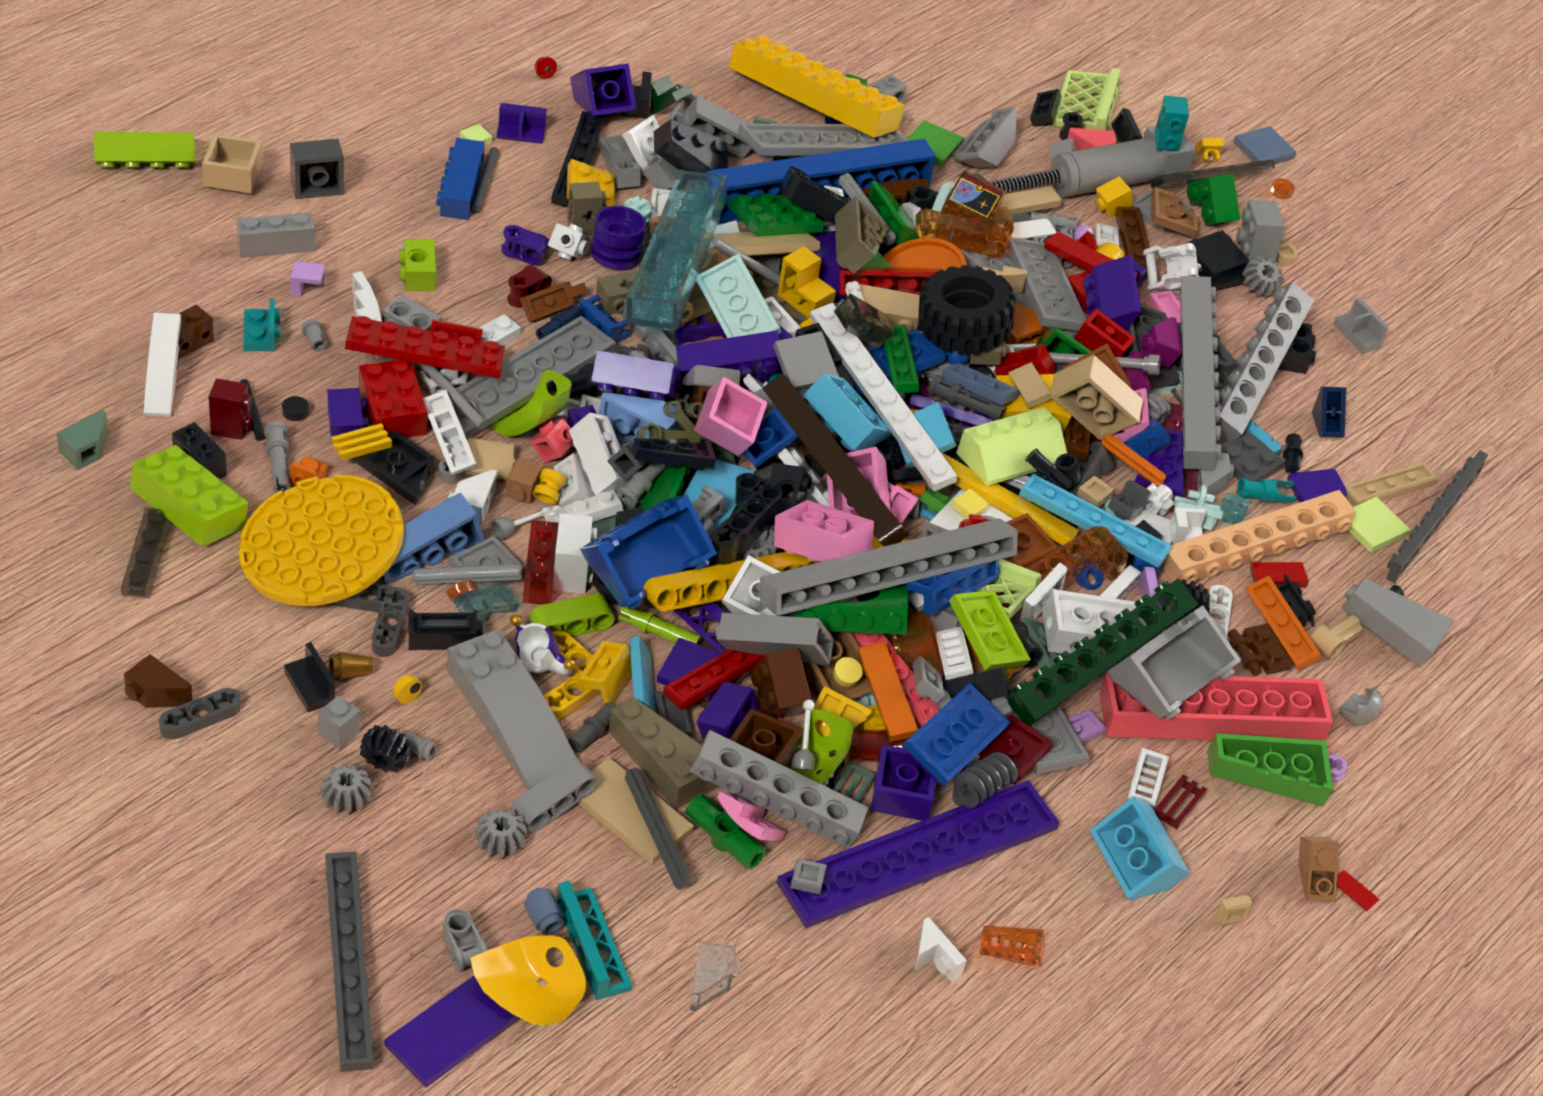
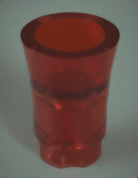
M886 730L853 731L849 759L878 762L882 744L904 748L902 745L908 738L890 742Z

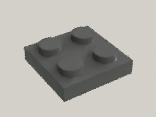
M1250 432L1221 447V453L1229 454L1230 464L1234 465L1233 476L1238 480L1241 477L1250 481L1266 479L1282 470L1285 464L1284 460Z

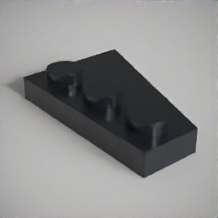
M679 438L676 443H670L665 439H633L634 459L641 463L652 464L653 462H660L670 467L684 465L690 466L695 470H705L706 468L714 469L716 461L710 440L707 438H700V443H690L688 438Z

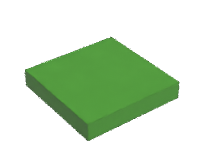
M924 120L907 139L909 141L926 139L936 155L934 163L943 167L963 143L964 137Z

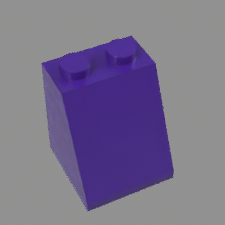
M629 63L585 69L570 77L574 100L591 116L637 110Z

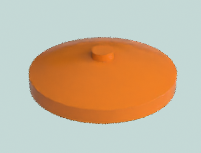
M938 238L913 239L899 244L883 256L890 267L938 268L945 271L948 267L955 266L958 268L962 265H967L963 253L957 246Z

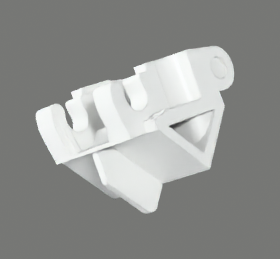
M1192 243L1171 246L1165 249L1157 245L1143 250V256L1146 257L1149 285L1146 288L1148 293L1169 290L1173 293H1180L1181 276L1199 277L1198 270L1201 268V265L1197 263L1196 247ZM1155 256L1165 259L1167 264V274L1162 275V281L1158 282Z

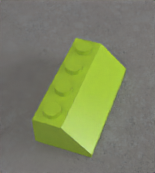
M93 132L94 162L100 164L101 168H115V164H125V168H140V164H150V168H165V164H175V168H190V164H195V136L193 132Z

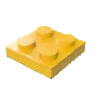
M571 159L567 169V199H569L570 183L599 182L601 191H605L606 206H602V209L614 206L615 175Z

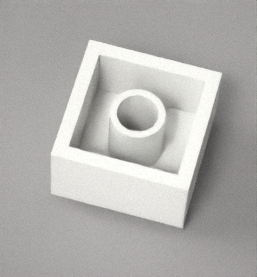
M560 513L552 591L585 594L586 583H592L593 569L591 566H588L580 548L596 539L597 528H592L593 516Z

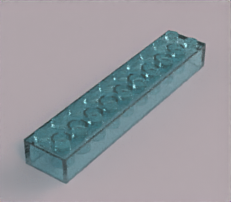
M679 170L626 297L627 324H633L638 327H657L663 330L678 329L726 203L727 176Z

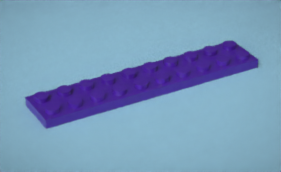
M1027 780L999 791L992 797L986 798L984 802L978 803L974 808L962 805L815 861L826 864L820 895L790 888L794 870L779 875L776 883L804 927L808 928L1058 829L1060 822L1030 781Z

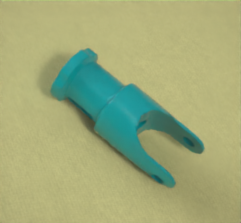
M1241 477L1238 481L1237 497L1240 500L1253 498L1259 499L1261 502L1294 503L1297 500L1295 496H1285L1277 489L1291 488L1295 485L1293 481L1272 479L1250 481L1244 477Z

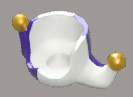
M515 614L511 616L510 623L517 630L515 636L517 656L528 672L540 674L552 671L564 676H568L573 672L576 662L571 658L566 659L563 657L559 650L558 641L546 626L540 623L525 625L522 623L520 615Z

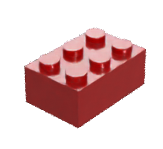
M397 360L359 365V390L361 397L366 399V414L369 425L373 426L382 423L383 430H386L387 433L397 431L406 438L427 435V410L412 363Z

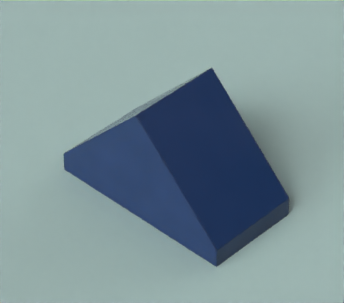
M1347 387L1320 388L1312 410L1319 436L1345 437Z

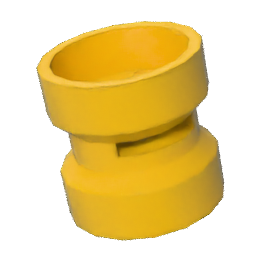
M544 468L539 475L540 484L535 486L532 495L542 502L557 504L560 497L559 490L564 487L567 478L555 470Z

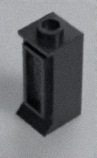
M408 608L409 650H448L449 647L483 635V621H477V610L461 613H416Z

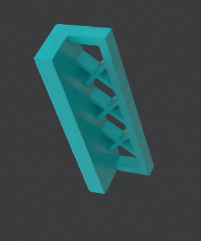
M570 881L558 883L556 900L564 913L563 920L595 999L599 1000L631 991L632 984L592 888L574 892ZM588 900L590 908L587 913L582 912L578 901ZM587 922L599 927L600 932L597 937L592 936ZM597 947L609 952L610 957L607 962L602 961ZM607 972L618 976L621 983L609 986L610 979Z

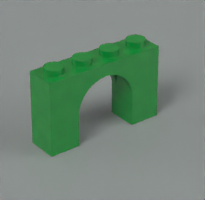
M905 583L881 589L880 594L876 598L868 601L848 602L837 600L794 611V617L819 618L828 631L906 635L908 589Z

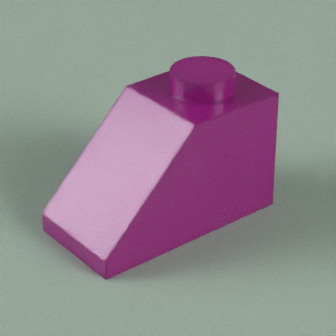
M1170 317L1154 325L1149 333L1143 336L1141 340L1143 358L1149 357L1150 354L1160 355V365L1170 368L1180 356L1182 347L1176 318Z

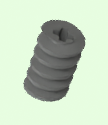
M993 752L956 775L954 779L955 794L964 806L974 808L978 803L984 802L986 798L992 797L1009 786V784H1013L1018 777L1017 768L1008 756L1000 752Z

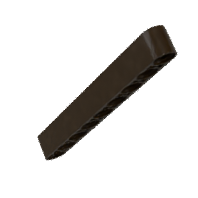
M782 372L762 388L858 515L874 521L873 534L884 547L897 544L908 537L909 534Z

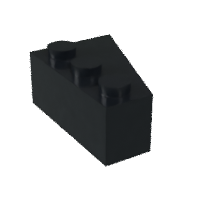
M672 119L653 131L654 152L674 167H681L690 173L689 178L694 181L698 179L705 184L707 171L728 168L727 140Z

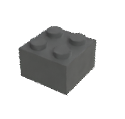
M338 138L290 143V175L295 199L344 195V156Z

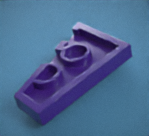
M1165 429L1170 435L1171 442L1145 456L1144 459L1166 475L1163 485L1171 489L1173 496L1184 497L1182 431ZM1137 474L1134 481L1145 488L1152 484L1140 474Z

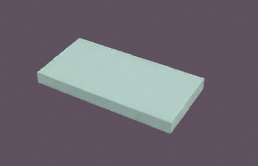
M739 253L695 276L727 338L776 330L778 334L782 332Z

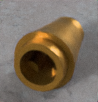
M338 651L337 654L330 655L329 672L332 677H337L338 680L372 674L373 659L372 657Z

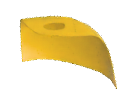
M538 935L523 937L470 958L474 976L483 992L513 1015L533 1025L549 1026L565 1021L577 1007L585 993L586 978L583 969L571 946L565 939L559 936ZM550 948H558L563 954V963L558 967H553L547 962L546 953ZM541 977L548 984L540 986L537 981Z

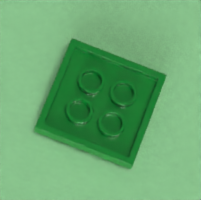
M764 193L760 196L740 195L737 198H729L728 207L757 237L823 232L824 223L815 213L795 204L783 195Z

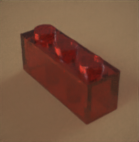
M531 521L523 603L542 605L551 603L559 525L557 522Z

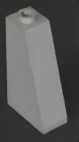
M1366 578L1358 586L1353 583L1344 595L1347 601L1342 606L1343 610L1350 615H1355L1363 625L1419 667L1433 654L1454 622L1450 618Z
M722 613L721 620L717 623L715 630L717 640L726 650L765 655L766 653L799 647L802 662L830 666L834 638L819 618Z

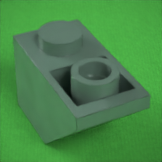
M101 410L57 432L59 452L77 470L101 459L108 433L106 412Z

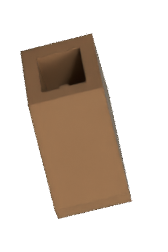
M1300 836L1298 866L1305 899L1336 901L1339 842L1328 837Z

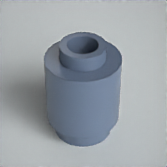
M536 888L528 893L524 901V907L536 929L541 931L543 935H551L559 931L565 924L563 920L564 913L550 889Z

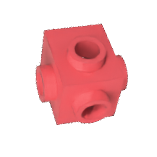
M564 418L555 421L549 419L538 427L540 431L530 441L544 462L562 458L572 450L573 439L569 432L571 427Z

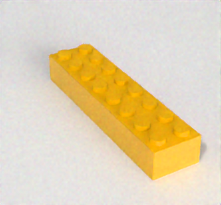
M758 35L755 38H745L743 41L735 42L729 68L873 138L899 129L905 104L898 102L896 97L881 94L877 88L862 85L860 80L843 76L841 71L829 69L820 61H812L806 58V55L803 53L789 50L788 46L784 44H776L770 41L771 39L767 36Z

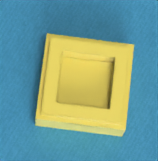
M970 488L955 498L951 507L966 519H969V514L981 515L987 511L990 503Z

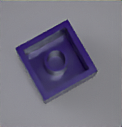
M882 744L870 811L921 821L928 819L933 802L936 778L906 749Z

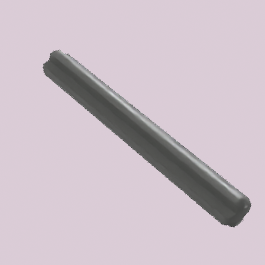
M628 769L625 773V780L675 888L678 890L688 888L691 877L640 769Z

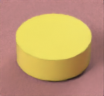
M850 657L841 658L833 668L835 681L844 687L856 685L862 676L860 663Z

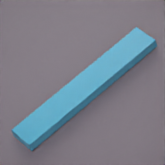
M1035 474L1031 475L1020 490L1019 495L1157 568L1161 566L1171 551L1172 545Z

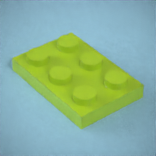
M994 590L954 594L949 599L955 615L985 671L1000 667L1025 666L1031 660Z

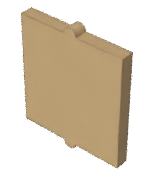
M468 437V444L477 466L465 470V474L479 475L489 470H496L497 479L506 480L516 463V460L513 459L514 444Z

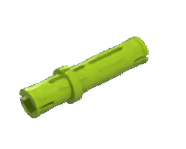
M622 607L620 611L623 614L619 615L618 620L640 628L642 633L650 632L673 643H676L680 637L700 644L698 641H701V635L654 617V613L650 611L645 613L635 608L628 609V607Z

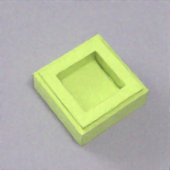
M480 124L460 131L459 138L484 141L485 145L492 143V135Z

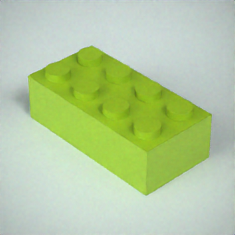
M177 445L133 462L130 489L201 547L244 528L249 502Z

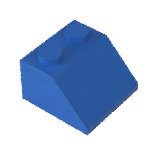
M775 407L763 416L754 443L744 453L756 470L775 459L778 456L777 454L785 447H792L800 439Z

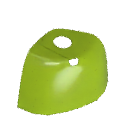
M545 370L537 384L532 399L521 409L499 419L490 426L498 434L511 437L525 433L543 424L564 410L570 396L571 381L553 370ZM550 379L555 382L557 392L554 396L550 395L547 390V382Z
M817 709L811 711L808 750L814 755L815 770L794 769L792 766L790 769L820 784L828 781L850 749L853 725L849 720L836 714ZM818 720H823L829 725L830 734L827 737L817 733L815 723ZM803 722V724H802V726H801V729H803V731H804V722ZM836 750V754L830 757L829 752Z

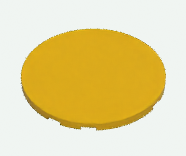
M336 474L331 478L319 479L318 476L296 482L297 486L284 492L281 490L276 492L253 512L240 536L241 543L240 550L238 551L240 565L246 579L256 591L266 598L286 605L319 606L349 598L368 588L383 576L396 560L401 550L404 539V522L399 506L391 497V494L382 486L358 476Z

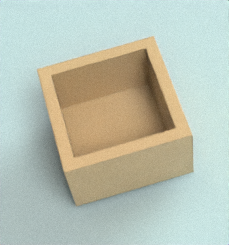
M214 133L202 162L203 186L252 194L263 165L262 141Z

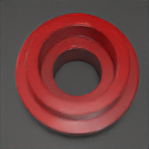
M541 57L535 63L536 74L541 79L551 78L557 70L556 61L551 57Z

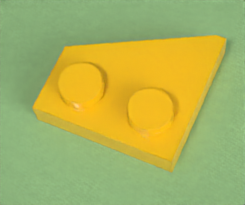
M825 686L813 710L827 711L849 720L853 725V730L871 718L874 713L873 710ZM818 720L815 723V729L819 735L827 737L830 734L829 725L825 721Z

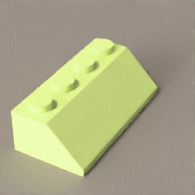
M1045 407L964 429L956 453L986 486L1036 472L1037 470L1025 461L1029 453L1035 448L1051 463H1054L1057 457L1067 453L1060 422Z

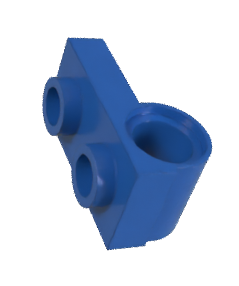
M1155 419L1150 422L1146 429L1123 443L1144 458L1171 442V438Z

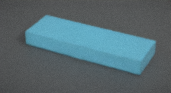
M638 635L630 638L629 641L634 698L656 713L651 651Z

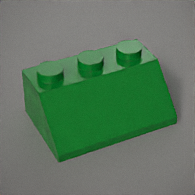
M871 182L868 199L897 236L896 242L889 246L885 245L882 241L886 250L890 251L899 244L913 239L924 238L894 195L878 182Z
M666 466L652 481V488L647 492V495L642 494L638 508L643 507L645 511L666 499L683 496L688 487L690 466Z

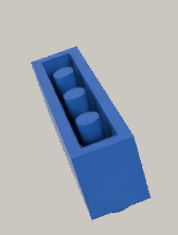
M456 138L455 146L450 147L449 161H446L445 176H442L441 191H438L436 205L440 206V216L469 220L484 162V141Z

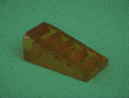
M983 926L980 945L981 955L1031 966H1042L1045 948L1044 930ZM992 937L998 938L997 946H991ZM1004 940H1009V947H1004ZM1017 942L1022 943L1021 948L1016 947Z

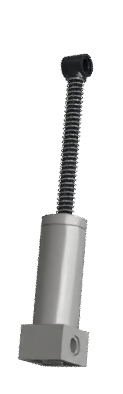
M1156 125L1146 128L1144 138L1056 154L1052 159L1051 169L1046 170L1044 173L1043 171L1031 172L1018 176L983 181V183L985 182V184L1003 192V194L1051 185L1054 186L1057 194L1061 197L1096 192V188L1118 176L1127 185L1151 181L1155 187L1158 185L1163 189L1186 185L1196 149L1185 135H1183L1179 151L1156 149L1154 134ZM919 185L911 189L909 202L921 208L923 219L930 215L939 192L935 193L933 189Z

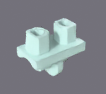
M1200 485L1198 491H1188L1187 497L1196 500L1174 496L1173 502L1175 507L1205 509L1206 516L1202 524L1203 529L1212 530L1217 518L1222 519L1223 511L1220 510V506L1204 502L1213 503L1215 495L1206 494L1207 486Z

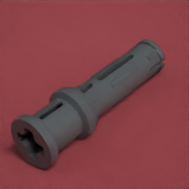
M940 375L935 376L929 388V396L931 397L938 396L947 400L950 405L959 404L995 420L1002 419L1006 411L1005 406L964 390L961 384H952L943 380V377Z

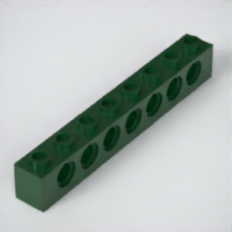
M1177 578L1170 584L1167 580L1154 589L1155 595L1149 597L1146 594L1134 603L1135 609L1129 611L1126 608L1114 617L1116 622L1111 626L1106 622L1094 631L1096 635L1094 638L1089 640L1086 636L1073 646L1076 649L1074 652L1068 654L1067 651H1064L1053 660L1055 665L1050 669L1045 665L1032 675L1035 678L1033 681L1027 683L1026 680H1023L1011 690L1014 694L1007 701L1020 720L1031 726L1194 609L1198 603L1181 580ZM1158 603L1164 606L1165 611L1159 607ZM1138 617L1142 618L1146 625H1143ZM1118 631L1125 635L1126 640L1120 637ZM1098 645L1104 648L1106 654L1099 650ZM1078 660H1081L1085 664L1086 669L1082 668L1078 664ZM1057 674L1064 678L1065 683L1059 681ZM1036 689H1040L1044 693L1045 698L1040 697Z

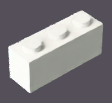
M589 413L569 430L573 439V445L577 449L582 461V467L586 471L595 496L601 492L614 490L616 493L620 487H624L631 480L630 476L627 480L623 481L607 461L621 449L608 416Z

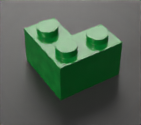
M1233 174L1187 182V197L1190 200V205L1202 204L1201 215L1205 226L1240 220Z

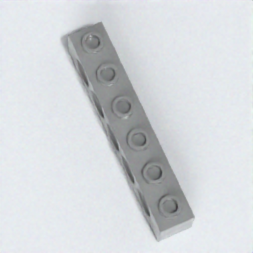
M709 730L700 745L689 771L703 780L710 781L730 793L739 795L757 806L778 814L783 819H788L806 828L808 831L815 832L831 840L833 843L848 849L859 835L868 810L867 806Z

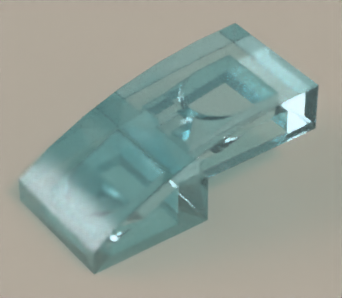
M509 585L481 588L458 596L453 601L459 613L477 610V621H488L492 613L516 612L520 605Z

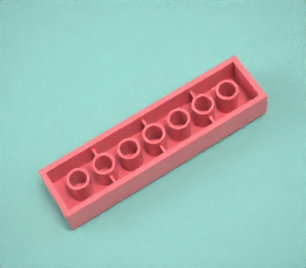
M1107 672L1099 692L1107 737L1213 740L1216 733L1325 741L1333 724L1322 679L1229 676L1221 681L1217 677L1183 701V704L1179 706L1181 712L1169 720L1165 717L1160 719L1114 683Z

